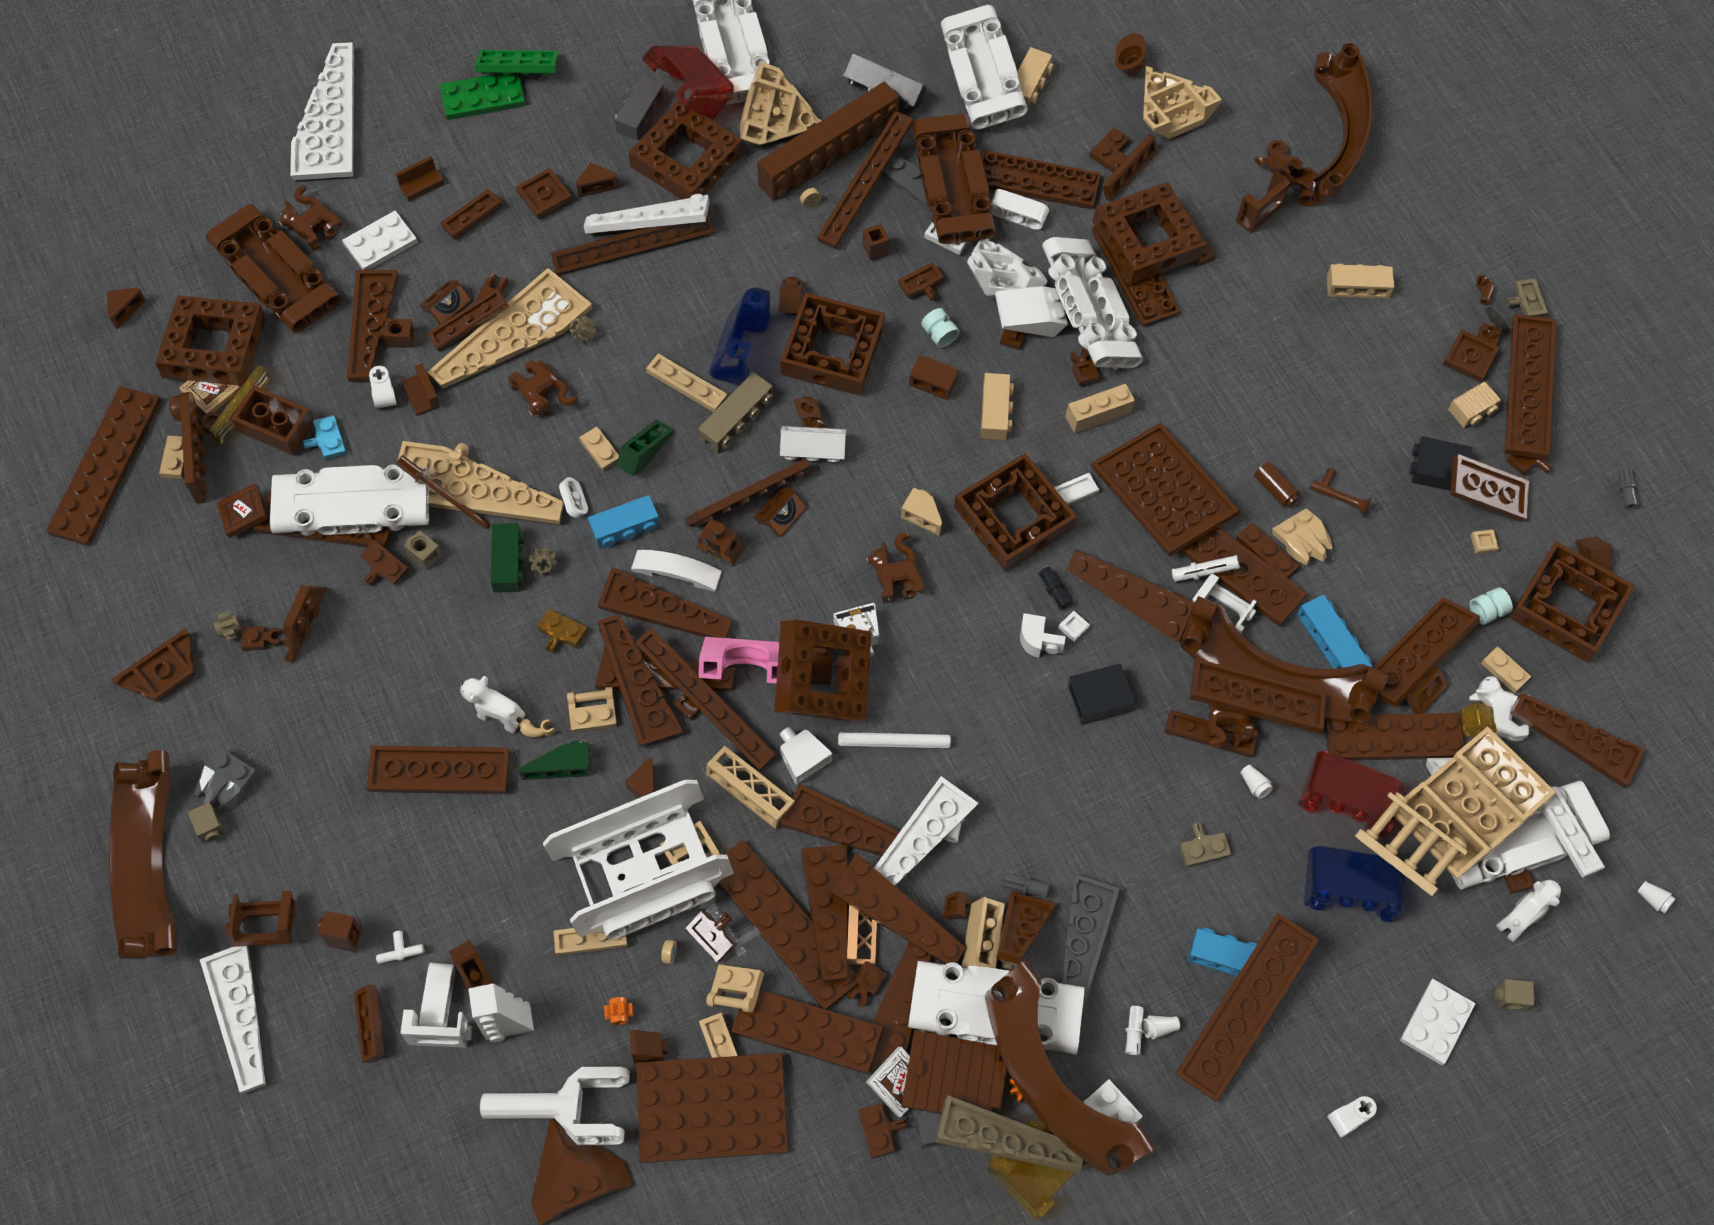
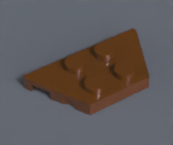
M301 585L284 622V646L289 647L285 655V661L294 663L304 639L308 638L311 631L310 625L319 614V605L327 590L326 587L321 585Z
M186 628L115 676L112 679L117 686L158 702L195 676L189 632Z

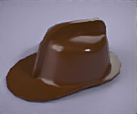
M1137 33L1129 34L1123 37L1117 44L1115 64L1119 70L1137 77L1138 72L1145 67V39L1142 35Z

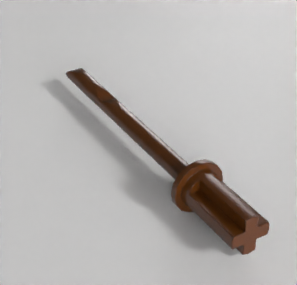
M401 455L395 465L413 477L415 483L420 479L483 528H488L489 523L425 476V468H419L404 455Z

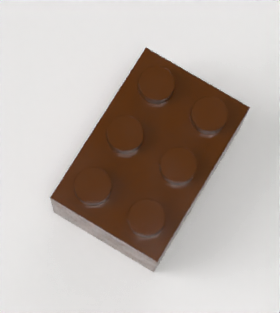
M254 385L231 418L237 432L291 455H294L314 421L309 408Z

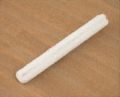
M840 732L838 744L840 746L949 748L951 738L950 735Z

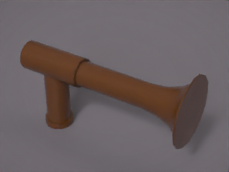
M1328 468L1321 483L1313 481L1310 489L1356 507L1361 511L1362 517L1366 514L1372 497L1367 500H1361L1329 487L1333 476L1336 474L1334 469Z

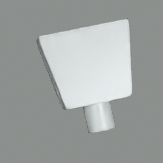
M787 727L780 733L781 738L785 741L780 747V754L796 785L832 762L831 751L808 730H804L796 735L791 727Z

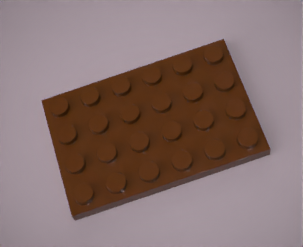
M1161 423L1092 462L1091 468L1168 557L1239 515L1240 510Z
M782 1053L636 1063L640 1163L788 1153Z

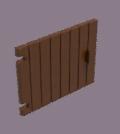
M914 1030L901 1107L941 1114L944 1100L948 1095L988 1111L992 1109L1000 1110L1007 1067L1003 1061H999L1001 1054L998 1046Z

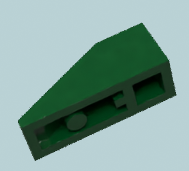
M655 420L621 446L616 466L635 476L648 465L673 434L674 430Z
M579 740L572 741L570 744H564L519 768L521 780L590 776V749L588 743Z

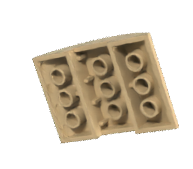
M1487 726L1460 749L1451 760L1425 782L1420 783L1405 798L1408 800L1406 805L1452 840L1454 837H1457L1467 845L1465 847V850L1468 851L1466 856L1458 852L1446 867L1458 879L1503 843L1556 792ZM1400 808L1394 817L1405 826L1412 815L1403 808ZM1420 822L1411 834L1422 843L1431 830ZM1439 837L1428 851L1439 861L1451 845Z

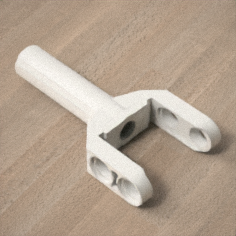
M581 1067L567 1079L563 1088L557 1093H484L480 1101V1113L483 1119L555 1118L577 1145H619L624 1142V1129L613 1124H580L583 1098L582 1088H620L629 1083L630 1071L624 1067Z

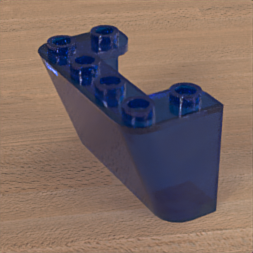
M754 287L748 289L729 314L709 368V373L714 379L741 385L750 376V371L747 368V357L752 344L741 341L745 330L760 333L768 327L771 318L770 291ZM739 346L744 349V352L740 355H736Z
M1315 846L1308 852L1304 905L1310 906L1311 909L1317 911L1324 910L1332 902L1339 903V906L1345 908L1357 906L1362 907L1365 911H1376V915L1380 917L1381 921L1394 922L1406 910L1404 874L1379 855Z

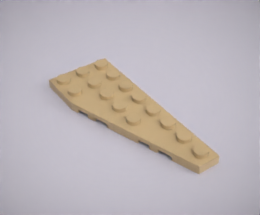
M547 268L508 302L509 308L482 324L427 372V375L442 389L564 334L570 328L575 318L581 319L592 309V304ZM558 294L562 298H558L554 302V308L560 315L556 318L552 311H543L539 316L540 323L543 326H548L544 332L541 331L537 324L527 322L533 314L540 311L541 305L545 300H552ZM561 300L568 302V306L564 310H559L556 307V304ZM544 314H551L554 317L550 323H544L541 318Z
M402 442L398 459L401 455H404L418 467H428L429 479L474 513L560 524L564 509L563 501L542 491L538 492L529 488L523 482L514 481L510 476L484 464L475 463L464 455L460 465L449 463L450 457L448 454L451 449L447 447ZM429 487V507L461 511Z

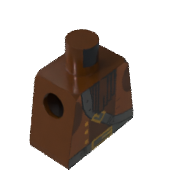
M711 519L700 534L696 547L697 550L733 567L743 551L738 533L724 526L721 522Z

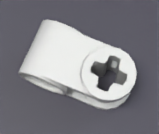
M383 366L372 368L369 377L375 409L397 405L388 370Z
M1363 1096L1335 1110L1327 1118L1340 1138H1342L1374 1116L1377 1106L1372 1098ZM1366 1107L1368 1111L1361 1113L1359 1108Z

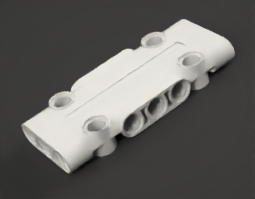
M692 0L709 69L713 72L714 84L717 87L721 103L727 105L746 101L749 86L759 63L769 64L767 48L757 14L753 12L751 0Z
M985 5L944 18L941 22V28L961 97L964 99L972 127L982 129L1025 115L1028 108L1020 87L1016 66L1006 36L1002 33L1001 24L994 7Z
M1060 237L1046 240L1042 247L1051 266L1048 270L1049 275L1056 280V291L1072 326L1080 331L1078 336L1079 343L1088 349L1095 367L1133 368L1141 364L1143 357L1137 344L1132 342L1137 333L1129 325V315L1113 280L1102 276V273L1106 270V264L1101 258L1097 257L1091 242L1086 239Z
M376 465L330 467L321 469L319 473H313L310 470L304 469L297 474L273 475L270 510L271 531L273 534L299 531L301 534L308 536L314 534L317 530L324 535L374 533L381 531L383 526L397 531L405 525H428L429 486L420 479L415 483L413 477L397 465H389L385 469ZM419 467L426 469L424 475L429 478L428 467ZM398 515L397 518L390 519L392 516Z
M1579 780L1557 787L1591 845L1608 841L1610 838L1609 830L1585 784ZM1540 808L1472 869L1458 879L1453 875L1452 877L1457 886L1462 890L1483 882H1493L1497 877L1503 875L1507 877L1511 873L1514 876L1523 873L1525 869L1529 871L1556 862L1567 856L1568 853ZM1486 866H1490L1494 872L1488 871Z
M918 961L908 1028L936 1031L938 1035L943 1036L955 1034L959 1039L997 1045L988 1016L985 994L1009 971L983 966L962 968L957 963L943 965ZM955 974L958 979L949 980L946 975ZM1044 978L1040 980L1041 989L1037 1011L1039 1033L1045 1035L1048 1039L1042 1042L1044 1051L1054 1050L1056 1052L1076 1055L1080 1036L1084 987L1057 983L1054 979ZM1049 989L1053 994L1047 996L1041 990ZM994 991L995 997L999 1000H1003L1002 994L998 991ZM948 1019L952 1024L943 1026L939 1021Z

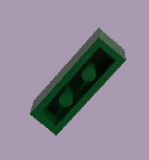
M519 523L492 524L491 586L494 593L520 592V584H524V571H521V564H524L525 558L524 551H521V544H525L524 531L520 530Z

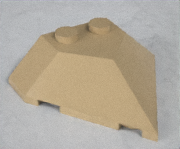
M763 62L759 63L749 86L740 122V139L756 145H762L805 132L822 120L817 118L812 111L813 109L793 84L791 85L780 68Z
M1146 66L1143 120L1155 133L1170 139L1201 126L1222 103V99L1211 87L1204 85L1202 88L1193 85V81L1163 72V74L1153 71V68Z

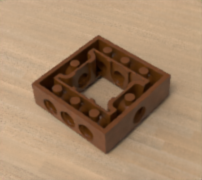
M678 100L628 152L630 167L681 200L688 199L695 194L704 196L742 155V139ZM685 132L688 141L694 142L705 149V152L689 169L666 155V152L674 144L678 143V140Z
M1168 182L1096 207L1092 221L1130 284L1201 259L1207 245ZM1154 212L1159 220L1160 227L1164 228L1169 239L1143 248L1130 226L1143 220L1144 222L1150 220Z
M805 292L780 361L781 374L861 395L885 327V313ZM819 328L856 338L854 348L850 351V360L847 367H845L844 360L839 357L832 358L821 355L819 352L811 351Z
M177 295L156 360L161 377L246 386L265 323L261 304ZM195 327L206 328L210 331L212 329L227 330L230 334L224 352L191 349L193 339L197 337Z
M1026 453L955 496L954 508L1004 572L1074 529L1077 515ZM1019 491L1037 513L1038 517L1036 521L1025 528H1019L1013 539L1006 530V525L1001 524L994 515L992 507Z
M1555 541L1509 618L1588 663L1597 653L1635 585ZM1558 580L1596 601L1584 625L1578 622L1577 618H1571L1557 610L1556 606L1552 607L1545 603Z
M797 619L781 621L774 712L845 722L866 721L872 631ZM813 648H824L825 651H844V654H840L836 659L837 681L834 684L835 694L810 691Z

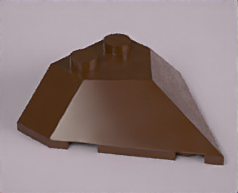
M555 1118L550 1119L531 1200L539 1225H546L564 1217L562 1213L607 1193L612 1196L633 1187L623 1161L599 1145H577Z

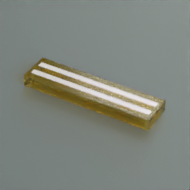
M261 365L256 367L211 427L210 431L215 441L222 444L234 428L231 418L252 386L263 389L269 381L270 377L265 367Z

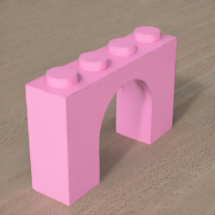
M705 637L699 657V678L722 679L724 669L730 665L753 664L767 670V683H776L779 642Z

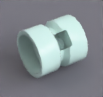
M942 308L931 311L921 322L925 331L928 334L932 333L931 339L939 348L950 345L957 339L960 333L959 329L950 321V317Z
M1501 587L1471 599L1469 604L1470 611L1480 616L1479 624L1481 625L1494 621L1497 616L1501 618L1511 613L1513 609L1510 596Z

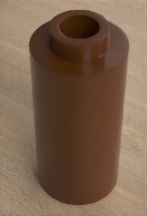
M1270 461L1263 464L1255 472L1254 477L1283 507L1287 505L1291 507L1298 501L1299 491Z

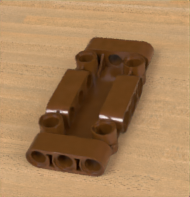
M954 114L915 120L912 128L917 145L919 171L927 205L931 207L932 222L936 228L938 242L950 244L993 237L996 234V229L991 213L989 188L980 151L975 147V135L971 130L969 117L966 114Z
M253 204L246 205L208 231L206 240L224 258L226 264L231 267L235 275L264 306L268 305L273 310L275 317L281 319L293 333L301 332L340 303L341 296L324 280L321 272L315 268L311 260L282 230L278 231L271 219L265 217Z

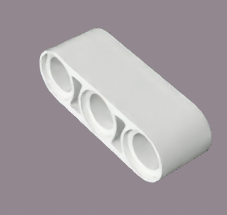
M1001 189L996 190L991 199L992 215L1035 230L1043 227L1049 213V208L1045 204Z
M430 962L419 1026L447 1027L456 969L454 964Z

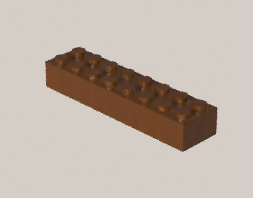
M883 81L757 161L758 186L772 201L782 198L788 191L799 187L810 177H815L821 170L832 166L841 157H846L852 150L863 146L869 139L877 137L884 130L894 112H899V95Z

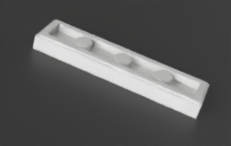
M1552 788L1556 793L1541 807V810L1579 874L1584 878L1605 868L1604 864L1558 788Z

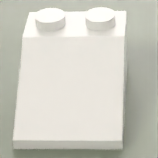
M1040 286L1002 290L995 293L1002 329L1055 337L1068 325L1063 304L1055 288Z

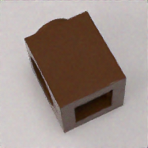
M386 318L385 326L381 328V337L385 339L387 347H413L415 329L412 320Z

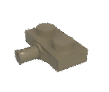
M1536 278L1516 281L1514 288L1517 297L1506 298L1507 306L1520 305L1524 315L1546 317L1548 311Z
M1201 822L1192 824L1196 838L1179 845L1185 867L1231 855L1225 833L1205 835Z

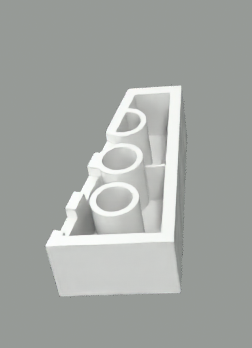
M495 984L469 988L472 1016L486 1041L499 1042L503 1041L506 1036L534 1031L529 1002H523V999L520 997L514 999V994L506 993L505 989Z

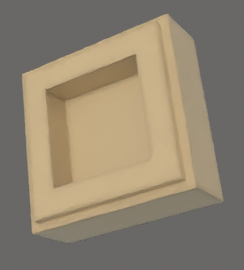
M1494 530L1476 531L1470 535L1476 554L1498 551L1499 547Z

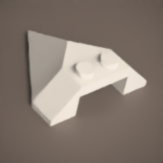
M989 238L978 242L967 261L983 292L991 297H994L997 291L1040 287L1046 285L1048 281L1039 269L1024 265L1022 258L1000 244L996 245L989 241Z

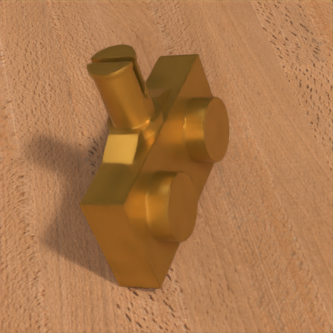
M550 609L546 611L537 625V630L551 638L545 646V649L550 651V653L554 651L558 643L568 644L577 648L587 633L586 626Z

